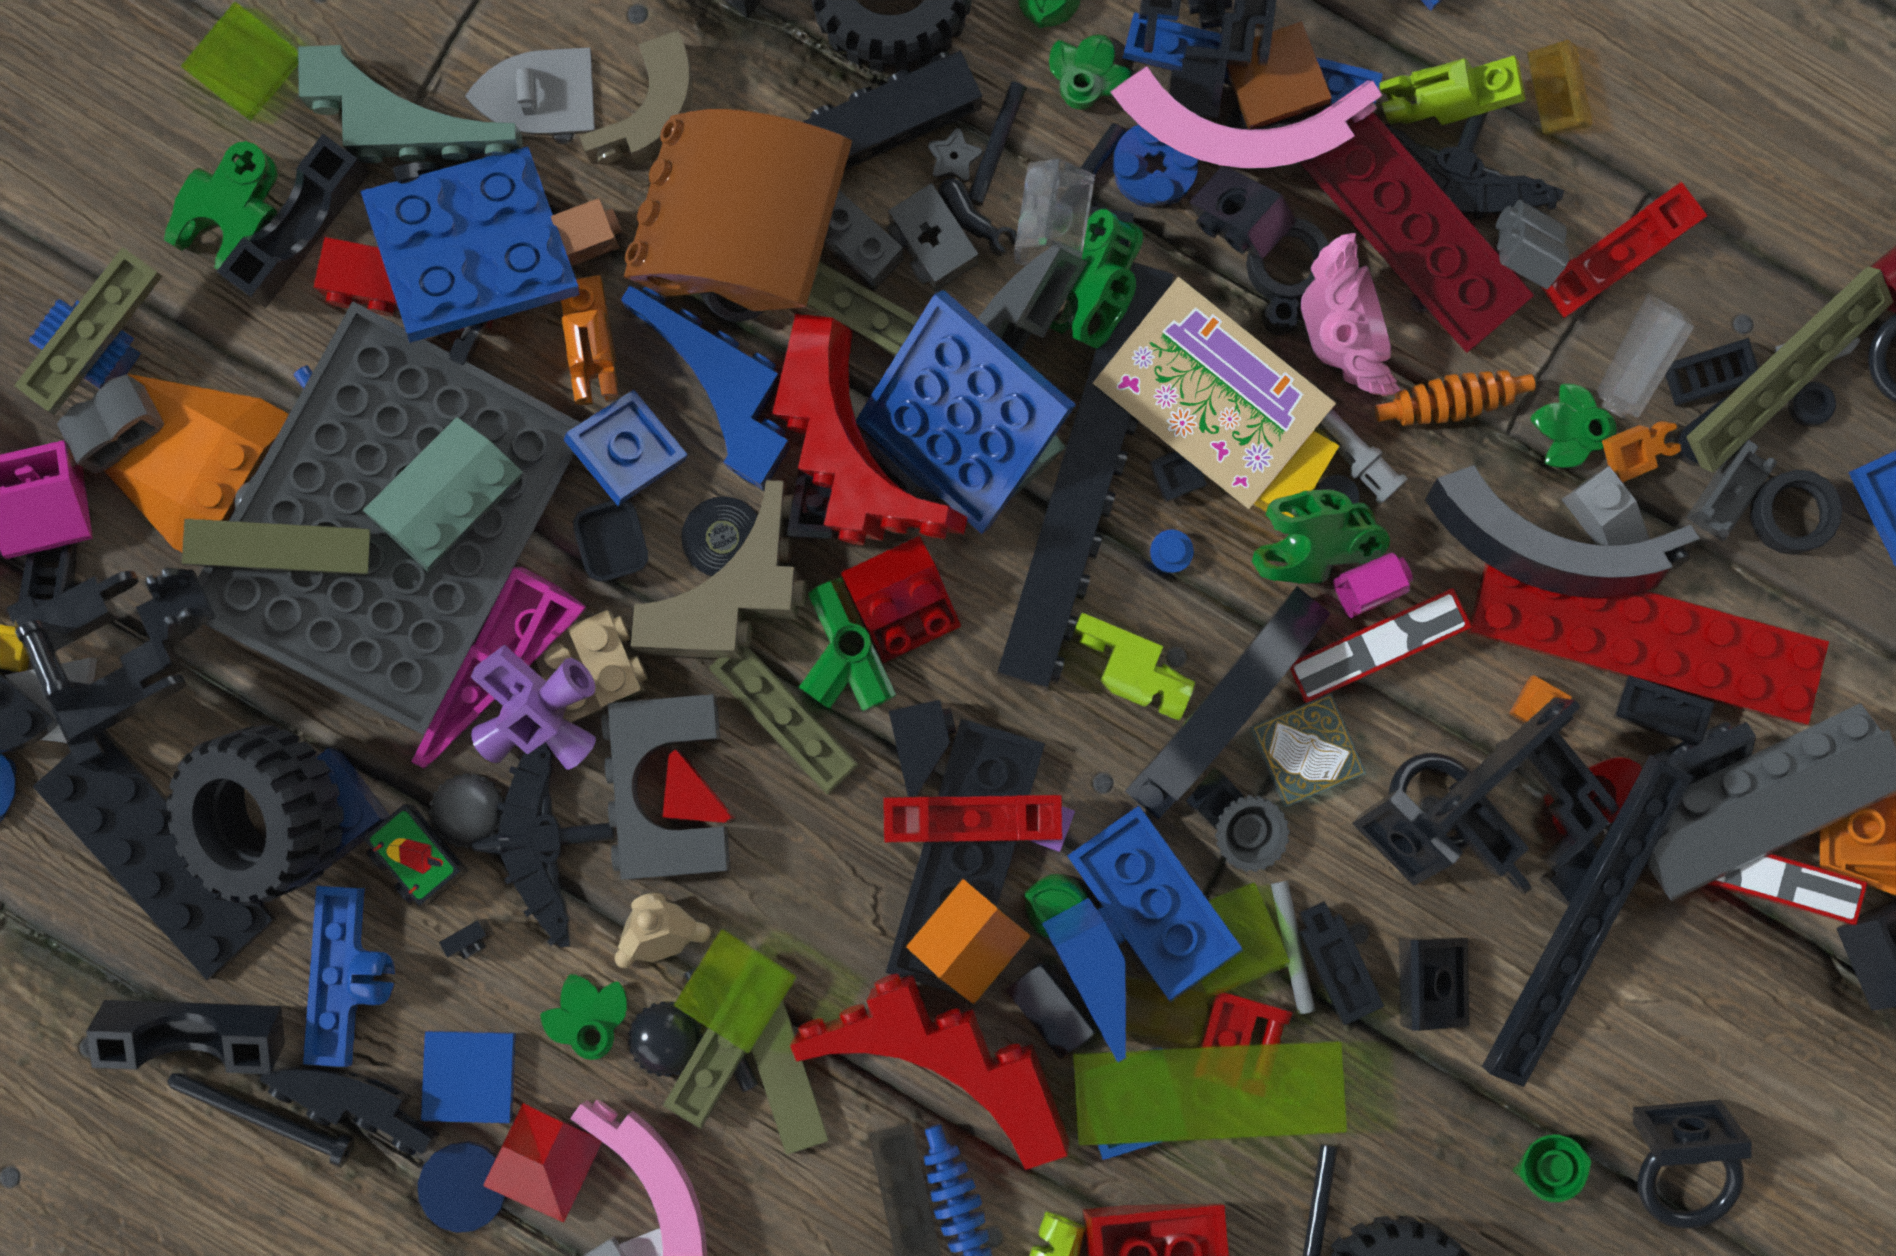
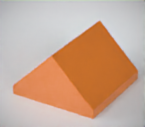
M962 879L906 947L941 980L972 1004H975L1031 936L967 881Z

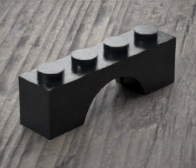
M322 134L297 166L294 187L279 213L263 229L253 235L243 237L217 272L266 308L370 173L355 156Z
M104 1000L86 1031L92 1068L137 1070L147 1061L162 1054L180 1050H198L217 1056L223 1062L226 1073L271 1074L285 1044L281 1006Z

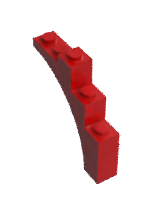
M795 314L772 414L788 422L787 428L789 430L806 434L798 469L812 476L813 484L832 489L824 526L838 532L839 540L856 545H864L865 539L882 541L885 530L907 533L908 527L920 528L921 534L945 539L947 532L964 534L967 516L949 506L921 500L908 494L885 474L869 453L856 424L849 392L848 362L853 331L833 317Z
M892 974L877 980L874 983L875 987L871 989L866 1000L869 1008L865 1009L864 1004H858L840 1012V1018L824 1023L823 1018L808 1021L798 1028L799 1032L796 1033L790 1044L796 1062L828 1054L868 1053L899 1058L930 1069L963 1088L989 1111L1010 1138L1025 1170L1068 1156L1070 1140L1033 1044L1022 1048L1020 1044H1011L996 1051L995 1057L991 1058L973 1009L962 1013L959 1009H951L937 1015L934 1018L935 1022L931 1023L913 974L900 978L899 974Z

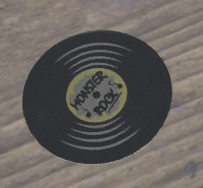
M714 497L698 504L687 516L682 529V546L686 557L702 573L709 576L715 575L734 557L744 544L758 517L757 514L746 503L731 497Z

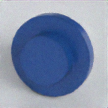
M1165 530L1159 533L1150 546V557L1153 564L1159 570L1166 573H1177L1184 570L1193 558L1194 549L1191 540L1186 534L1178 530Z

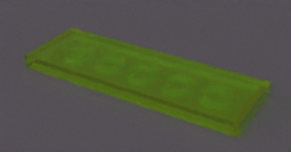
M1341 1041L1126 1051V1058L1120 1062H1117L1112 1052L1073 1053L1078 1145L1347 1132Z

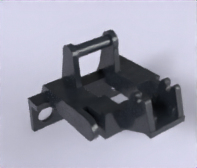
M1140 0L1138 19L1147 20L1143 52H1153L1157 19L1177 21L1181 0ZM1235 0L1233 13L1226 12L1223 16L1219 49L1186 46L1183 53L1182 70L1172 69L1170 72L1168 93L1177 102L1196 115L1218 119L1226 66L1247 67L1252 57L1255 29H1261L1260 40L1257 46V64L1267 66L1277 0Z
M167 567L161 570V575H150L145 578L146 587L153 599L137 606L136 609L151 640L120 656L119 658L123 664L121 668L91 684L68 680L55 651L118 619L119 617L110 599L138 584L139 580L135 571L120 572L104 581L93 576L38 607L34 598L28 596L6 608L16 629L17 638L23 644L42 686V693L52 708L77 765L96 773L105 769L99 757L104 752L96 734L177 693L187 685L183 675L176 674L184 669L173 647L203 624L216 618L192 569Z
M1554 697L1509 739H1502L1496 744L1497 749L1460 783H1453L1448 788L1449 793L1422 816V819L1439 838H1442L1454 828L1490 873L1500 877L1504 875L1519 892L1525 895L1532 887L1513 863L1529 848L1485 795L1517 766L1532 772L1554 799V802L1547 808L1567 831L1558 842L1541 856L1551 870L1542 875L1539 880L1550 889L1549 892L1555 898L1569 906L1598 852L1592 839L1609 824V821L1596 805L1609 815H1613L1619 810V807L1559 733L1574 718L1572 715L1581 706L1576 700Z

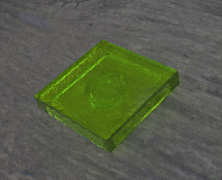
M234 1L183 62L181 67L251 122L298 65V50Z
M1255 882L1208 900L1243 949V952L1201 981L1208 998L1290 966L1288 955Z
M721 929L675 1001L674 1006L740 1049L750 1053L798 976L725 929Z

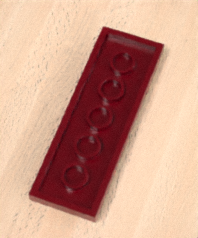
M1374 112L1354 123L1352 118L1348 119L1345 122L1355 135L1353 138L1314 158L1300 161V164L1467 354L1533 298L1534 294L1511 269L1500 263L1498 253Z

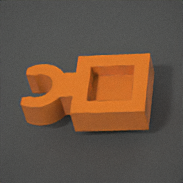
M1660 421L1655 423L1650 430L1648 427L1638 425L1602 440L1608 466L1611 467L1622 483L1658 468L1656 455L1673 456L1681 451V444L1674 442L1664 443L1665 435L1677 429L1676 423Z

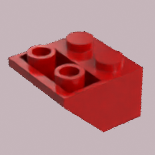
M920 536L841 572L883 663L962 627L937 567Z

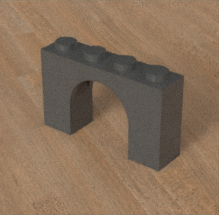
M710 694L608 703V714H602V732L604 740H611L612 757L605 758V775L608 784L614 783L615 801L608 802L609 824L611 828L617 827L618 845H612L611 847L613 871H620L621 880L731 870L728 827L687 830L664 828L655 823L645 813L640 804L637 790L638 778L643 765L651 755L661 748L673 744L721 740L718 697Z

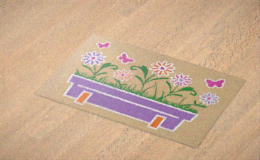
M1179 276L1093 382L1095 386L1247 509H1250L1336 404Z

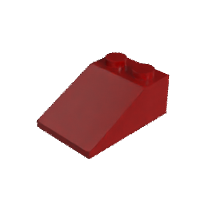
M1223 1203L1121 1205L1083 1209V1221L1086 1229L1084 1232L1086 1256H1229L1225 1205Z

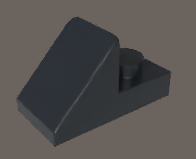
M798 470L788 524V536L794 538L838 540L839 533L824 526L832 489L813 484L812 476Z

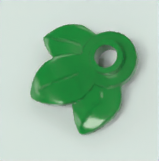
M1103 34L1089 36L1079 44L1078 48L1062 40H1057L1052 46L1049 57V69L1060 81V94L1070 107L1079 110L1087 109L1097 102L1100 96H1113L1110 91L1131 77V70L1121 65L1113 64L1115 56L1114 45L1108 36ZM1076 84H1082V85H1085V86H1087V87H1085V88H1080V87H1077Z
M1561 384L1559 388V403L1545 405L1530 417L1533 425L1546 437L1554 441L1547 451L1545 464L1555 468H1572L1582 464L1591 451L1604 449L1602 440L1616 435L1617 431L1615 420L1611 414L1604 409L1598 408L1592 394L1584 387L1576 384ZM1594 421L1601 425L1602 433L1600 436H1595L1589 431L1590 422Z
M570 974L561 990V1008L549 1009L540 1014L543 1029L554 1042L571 1045L574 1052L580 1057L588 1060L599 1059L605 1056L613 1047L615 1040L614 1029L626 1017L627 997L622 984L616 981L607 985L599 992L587 979L576 974ZM589 1029H596L600 1033L601 1039L597 1045H590L586 1041L585 1035Z

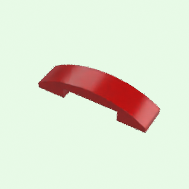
M1681 181L1578 257L1570 260L1548 289L1543 287L1541 289L1561 316L1565 318L1707 217V214Z
M1061 795L883 798L884 842L1062 840Z

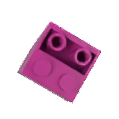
M64 440L0 455V550L5 559L93 539L83 467L76 463Z

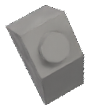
M1610 466L1594 474L1561 499L1596 545H1628L1650 540L1637 501Z

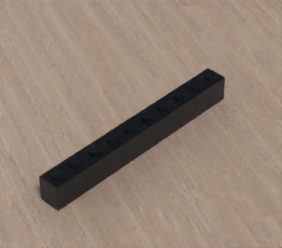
M1133 262L1130 268L1136 279V289L1125 315L1117 324L1109 339L1096 349L997 671V676L1043 690H1047L1050 681L1059 682L1065 658L1058 656L1062 640L1071 642L1078 620L1077 616L1070 615L1075 598L1083 600L1091 577V575L1083 573L1088 557L1093 559L1097 557L1103 534L1096 532L1100 516L1109 517L1116 493L1108 491L1113 475L1121 477L1128 456V452L1121 450L1125 434L1133 436L1138 423L1134 416L1095 386L1093 382L1168 290L1174 276L1172 273Z

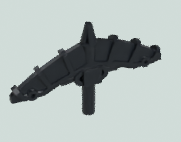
M1488 112L1469 117L1457 147H1446L1440 151L1426 144L1423 146L1416 143L1403 131L1393 128L1390 124H1384L1462 213H1474L1475 219L1481 220L1483 214L1503 212L1507 206L1513 207L1519 199L1533 207L1547 205L1549 210L1556 209V202L1561 201L1565 190L1546 184L1542 179H1533L1525 175L1508 176L1499 173L1498 170L1484 167L1482 160L1473 151Z
M544 742L529 754L524 753L517 767H510L509 773L514 774L505 803L498 802L497 809L503 810L499 831L495 835L472 842V850L501 854L510 875L504 878L506 884L514 883L515 888L528 907L524 911L526 917L533 914L534 918L550 935L551 938L547 941L550 946L556 943L560 947H570V917L567 912V902L560 891L558 880L560 874L557 859L561 856L563 845L613 840L614 828L610 827L609 822L561 828L558 819L552 815V797L549 794V782L553 772V754L549 746Z

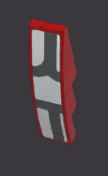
M1451 588L1297 659L1290 667V671L1305 703H1308L1472 628V625L1455 589Z
M1769 854L1708 884L1751 898L1763 899L1795 910L1810 912L1849 925H1856L1868 882Z

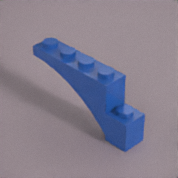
M629 286L621 298L626 310L650 325L668 341L692 368L706 390L716 411L725 439L728 455L723 463L726 468L764 491L766 480H771L791 448L788 440L784 438L786 431L765 418L761 424L757 422L779 386L780 378L778 373L774 371L777 366L758 353H754L752 357H749L739 351L737 348L740 344L721 331H717L714 336L702 329L703 321L692 313L681 309L677 314L664 306L666 299L655 291L644 287L640 292L634 287Z

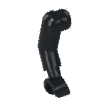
M951 178L941 183L938 193L962 229L979 239L982 237L987 239L991 251L997 256L1006 254V250L998 241L1000 234H1005L1012 245L1017 243L1016 238L1018 237L1015 230L1010 227L997 229L991 225L992 221L976 211L964 184L960 180Z

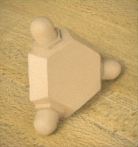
M645 894L636 898L631 903L632 912L626 920L618 946L619 950L615 954V962L621 968L630 967L636 960L655 962L681 953L685 945H688L690 941L699 943L707 941L710 938L711 930L707 924L696 922L677 904L667 902L664 894Z

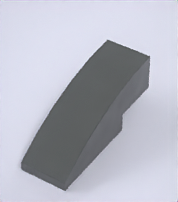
M1053 245L1014 275L995 295L978 317V320L1019 355L1031 333L1042 338L1045 336L1087 262L1063 248Z

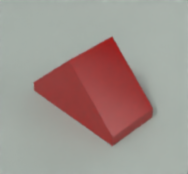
M677 749L670 753L662 817L730 823L735 819L734 815L683 753Z

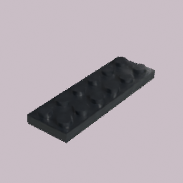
M961 719L938 797L1030 795L1045 743ZM1016 840L924 842L885 973L899 974L902 978L913 974L916 982L961 995L941 980L906 946L962 879L967 881L997 907Z
M104 730L96 734L104 752L99 757L105 769L96 773L76 764L70 752L42 777L33 788L206 980H211L274 923L277 918L263 903L246 905L241 902L235 903L221 898V892L218 894L210 892L202 886L204 881L201 878L192 876L187 869L189 866L185 857H179L175 846L178 845L175 834H170L168 821L172 819L171 811L167 810L166 795L109 732Z

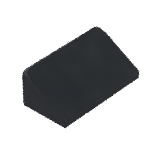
M1040 962L1005 989L1059 1059L1096 1034Z

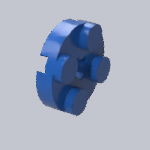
M1136 125L1121 137L1116 146L1113 156V172L1118 189L1128 200L1142 207L1154 208L1155 205L1163 206L1177 203L1186 196L1195 181L1199 159L1177 151L1158 140L1140 125ZM1149 155L1152 157L1159 155L1164 158L1163 165L1167 169L1164 172L1156 170L1151 174L1146 170L1148 162L1145 158Z

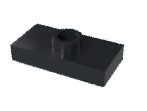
M1629 675L1626 677L1613 718L1693 745H1698L1703 742L1715 703Z

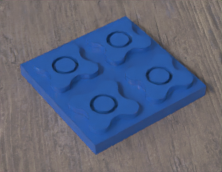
M528 146L511 150V153L506 155H493L419 175L416 180L403 184L395 181L360 191L409 343L580 295L579 287L558 228L553 224L550 217L553 214Z
M941 290L933 295L858 415L856 423L950 507L967 516V522L982 534L993 525L1076 404L946 291Z

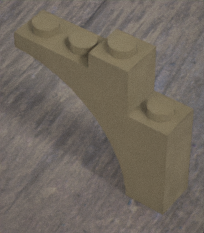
M766 480L761 508L750 534L734 557L720 571L694 589L678 596L651 603H635L631 647L640 655L743 659L744 647L750 646L752 638L751 622L746 621V617L798 619L799 606L804 607L806 603L807 586L806 581L801 580V576L794 567L785 566V563H791L793 556V541L791 537H787L794 495H791L784 481Z

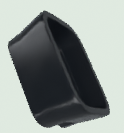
M612 500L588 507L577 513L573 520V529L584 568L590 578L598 582L609 581L635 573L645 567L648 562V549L637 511L632 503L625 501L617 506Z

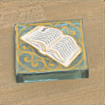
M1331 693L1249 727L1284 808L1366 774Z

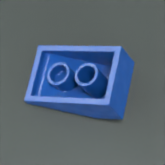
M1087 898L1043 922L1042 925L1101 1035L1117 1062H1120L1126 1058L1125 958L1118 945L1124 943L1125 940L1105 907L1103 906L1097 910L1090 899Z

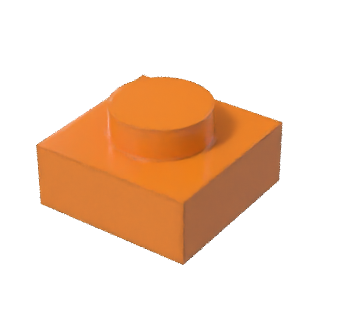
M1532 675L1527 680L1509 714L1526 723L1554 697L1571 699L1572 697L1537 676Z

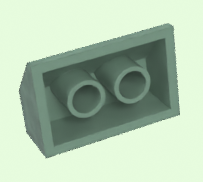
M456 417L363 509V512L429 572L521 480L523 472L490 440Z

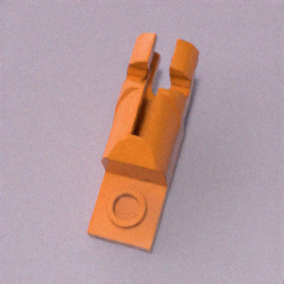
M601 275L579 278L576 281L580 295L561 300L564 315L562 317V325L575 403L579 405H594L591 381L599 378L601 395L605 396L606 402L619 397L614 364L617 360L603 279Z

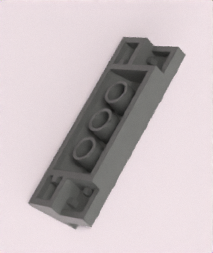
M1860 703L1688 785L1648 859V867L1669 899L1673 901L1896 794V747L1889 729L1882 732Z

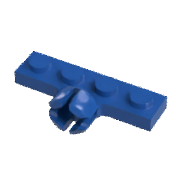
M316 886L303 1064L336 1067L352 1066L355 1017L358 1006L361 1004H383L392 994L395 982L374 981V975H381L382 973L395 974L392 958L387 953L366 951L362 948L361 934L365 888Z

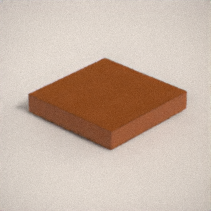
M1302 21L1272 31L1267 66L1257 64V46L1260 35L1254 37L1251 62L1247 67L1226 66L1227 75L1248 130H1254L1330 104L1332 99Z

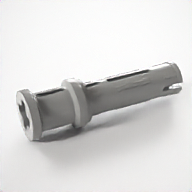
M1331 409L1315 428L1320 435L1339 445L1337 452L1351 466L1348 469L1351 472L1350 475L1354 479L1360 478L1376 494L1375 501L1379 505L1386 501L1408 480L1404 474L1398 475L1381 457L1383 452L1379 448L1376 449L1374 446L1370 448L1334 410Z

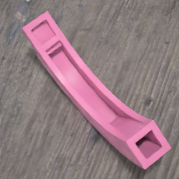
M1147 66L1110 91L1120 106L1142 128L1161 142L1199 160L1239 168H1269L1289 165L1314 158L1338 147L1355 136L1345 121L1352 118L1354 123L1371 114L1377 109L1374 101L1382 96L1375 83L1367 80L1328 108L1301 122L1272 129L1248 130L1216 124L1189 111L1161 86Z
M588 1100L581 1103L570 1119L619 1154L639 1177L652 1200L658 1217L662 1235L663 1256H707L705 1226L699 1201L683 1165L668 1143L649 1123L634 1111L630 1112L620 1124L615 1120L618 1114L600 1100H595L593 1104Z

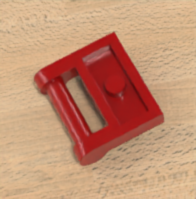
M1216 990L1192 1075L1269 1098L1272 1084H1269L1284 1025L1290 1024L1293 1012ZM1257 1016L1268 1019L1252 1078L1241 1076V1071Z

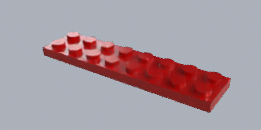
M1486 563L1470 620L1472 628L1467 631L1469 634L1620 676L1627 677L1630 675L1678 692L1801 726L1809 725L1829 641L1649 591L1605 598L1577 597L1549 592L1507 576Z

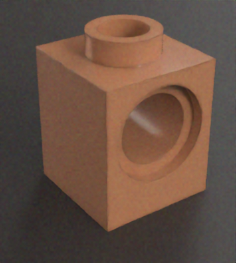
M599 198L550 216L553 224L558 228L572 266L620 248L615 235L622 233V229L613 208L605 210Z

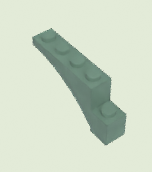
M342 45L298 47L299 98L310 110L317 114L334 115L339 113V109H342L343 147L362 163H379L383 161V157H399L403 161L419 162L425 160V156L442 155L447 160H464L468 158V154H485L486 157L506 155L511 153V150L523 147V136L515 123L481 122L456 118L425 109L398 97L375 83L356 68Z

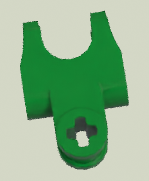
M244 141L237 142L228 148L214 174L202 168L195 169L190 173L175 198L173 211L166 227L164 241L183 251L191 245L202 229L208 226H220L223 232V242L215 258L214 266L218 270L243 237L257 233L277 215L276 208L264 202L278 176L274 160L254 143ZM248 164L256 166L253 172L245 170Z
M1100 209L1088 218L1076 248L1066 250L1082 258L1087 264L1066 298L1062 315L1052 322L1049 327L1050 329L1063 334L1072 327L1073 338L1096 349L1109 339L1115 327L1125 315L1136 289V279L1130 268L1143 243L1141 228L1131 222L1120 221L1114 213L1107 209ZM1096 227L1105 231L1104 236L1094 233ZM1121 238L1131 242L1129 247L1119 243ZM1095 312H1097L1101 323L1097 332L1089 336L1088 325Z
M1335 490L1303 491L1294 495L1277 498L1268 504L1265 515L1271 520L1274 529L1289 535L1277 543L1260 546L1254 551L1251 562L1260 576L1269 580L1297 584L1320 583L1329 579L1333 565L1365 564L1381 557L1390 545V537L1387 531L1376 523L1373 511L1366 504H1352L1346 495ZM1281 512H1289L1294 517H1288ZM1267 561H1278L1288 563V565L1275 566Z

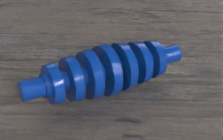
M941 1124L926 1128L925 1133L930 1149L929 1153L923 1156L925 1166L935 1164L937 1168L927 1173L928 1183L941 1182L942 1184L930 1191L931 1201L947 1200V1203L937 1206L933 1211L936 1219L950 1217L953 1219L940 1226L944 1236L958 1235V1237L947 1243L950 1251L953 1253L963 1251L961 1256H992L990 1247L980 1249V1245L989 1240L988 1230H974V1228L986 1222L984 1212L969 1214V1211L982 1205L980 1194L964 1197L963 1194L974 1189L976 1185L972 1178L958 1179V1176L967 1172L968 1168L965 1161L953 1163L952 1158L961 1154L958 1146H950V1143H947Z

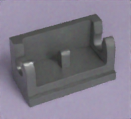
M1747 440L1720 466L1686 517L1722 542L1726 540L1777 464L1774 458L1765 460L1757 456L1755 453L1759 446L1750 440Z

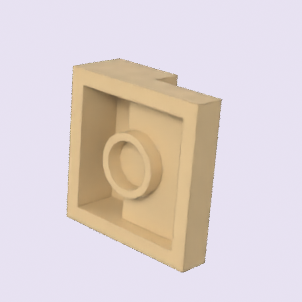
M605 610L569 626L568 630H565L536 659L545 681L552 676L567 658L578 660L591 673L595 682L594 694L566 706L563 718L571 723L578 722L608 709V703L624 702L646 692L642 682L647 680L648 677L639 656L631 658L625 642L631 640V637L621 615L614 618L609 610Z

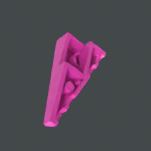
M513 567L475 644L469 649L411 762L422 768H427L495 700L494 697L471 678L475 666L504 644L530 666L584 612L586 606L556 584L523 567Z

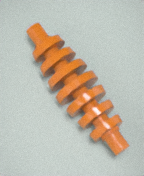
M1508 370L1497 371L1495 378L1490 371L1480 372L1478 379L1473 372L1463 373L1461 381L1457 374L1446 375L1444 385L1441 379L1437 378L1428 382L1427 390L1423 384L1413 386L1411 398L1406 389L1397 392L1393 402L1375 405V415L1378 422L1397 419L1402 426L1413 425L1414 415L1420 425L1430 424L1431 412L1436 423H1447L1449 415L1453 422L1463 421L1466 418V412L1472 418L1481 415L1483 407L1486 412L1496 410L1499 400L1504 407L1513 404L1517 394L1535 391V380L1532 374L1513 377Z

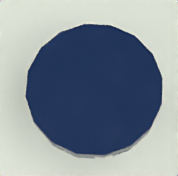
M471 1141L451 1143L436 1151L422 1167L417 1183L419 1202L426 1216L438 1227L455 1233L475 1231L491 1222L503 1208L506 1196L483 1186L497 1155L487 1146Z

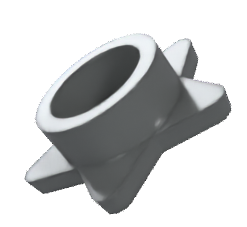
M955 128L946 141H930L928 143V148L937 159L932 174L935 178L948 175L957 177L963 182H968L970 163L983 154L981 148L965 143L962 131L959 128ZM957 153L958 158L953 160L950 158V154Z

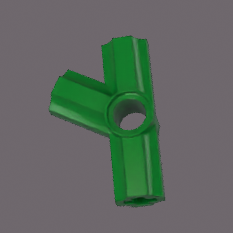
M842 577L826 582L808 592L809 599L830 643L799 688L829 709L832 708L848 683L862 712L875 708L896 697L897 694ZM847 634H858L864 639V648L858 655L847 656L840 650V642Z

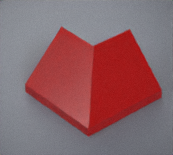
M522 1103L483 1186L564 1223L602 1141L584 1130Z

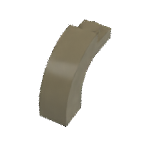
M679 30L638 44L649 76L647 96L640 108L627 119L579 136L591 164L595 162L600 164L615 162L623 157L624 152L629 150L636 165L652 159L660 153L662 146L660 139L661 130L670 116L690 112L694 92L693 74Z

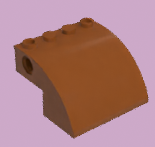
M704 109L671 115L661 130L660 139L662 146L658 159L653 163L649 171V181L651 184L646 200L641 204L637 213L639 225L635 239L629 245L625 254L627 266L623 277L666 297L714 292L754 312L806 307L852 140L807 123L752 111Z

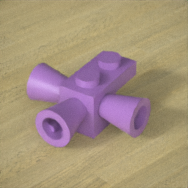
M504 644L474 667L471 678L503 705L498 717L479 724L472 729L471 737L473 744L480 755L492 763H500L515 745L520 747L526 754H529L546 742L564 768L569 770L582 762L590 753L596 742V737L563 718L566 706L590 697L595 692L594 679L581 662L573 658L565 659L552 676L545 681Z

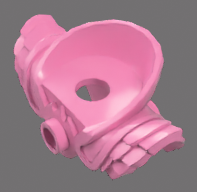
M1356 233L1345 234L1320 251L1319 257L1314 260L1311 266L1315 279L1305 290L1300 303L1307 333L1315 356L1327 365L1342 369L1344 381L1357 385L1358 388L1369 391L1373 395H1393L1401 391V389L1396 384L1397 380L1390 373L1391 371L1388 366L1382 363L1391 357V345L1368 266L1359 268Z

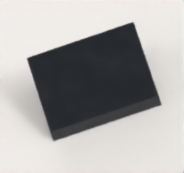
M1399 937L1400 1026L1414 1031L1470 1026L1468 938Z

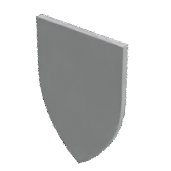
M591 48L539 50L515 55L500 62L483 74L465 97L480 113L491 121L515 123L521 133L551 135L594 131Z

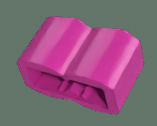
M1389 553L1342 573L1340 577L1333 580V587L1345 614L1349 618H1353L1407 594L1410 591L1409 583L1413 581V576L1403 557L1398 559L1394 553Z

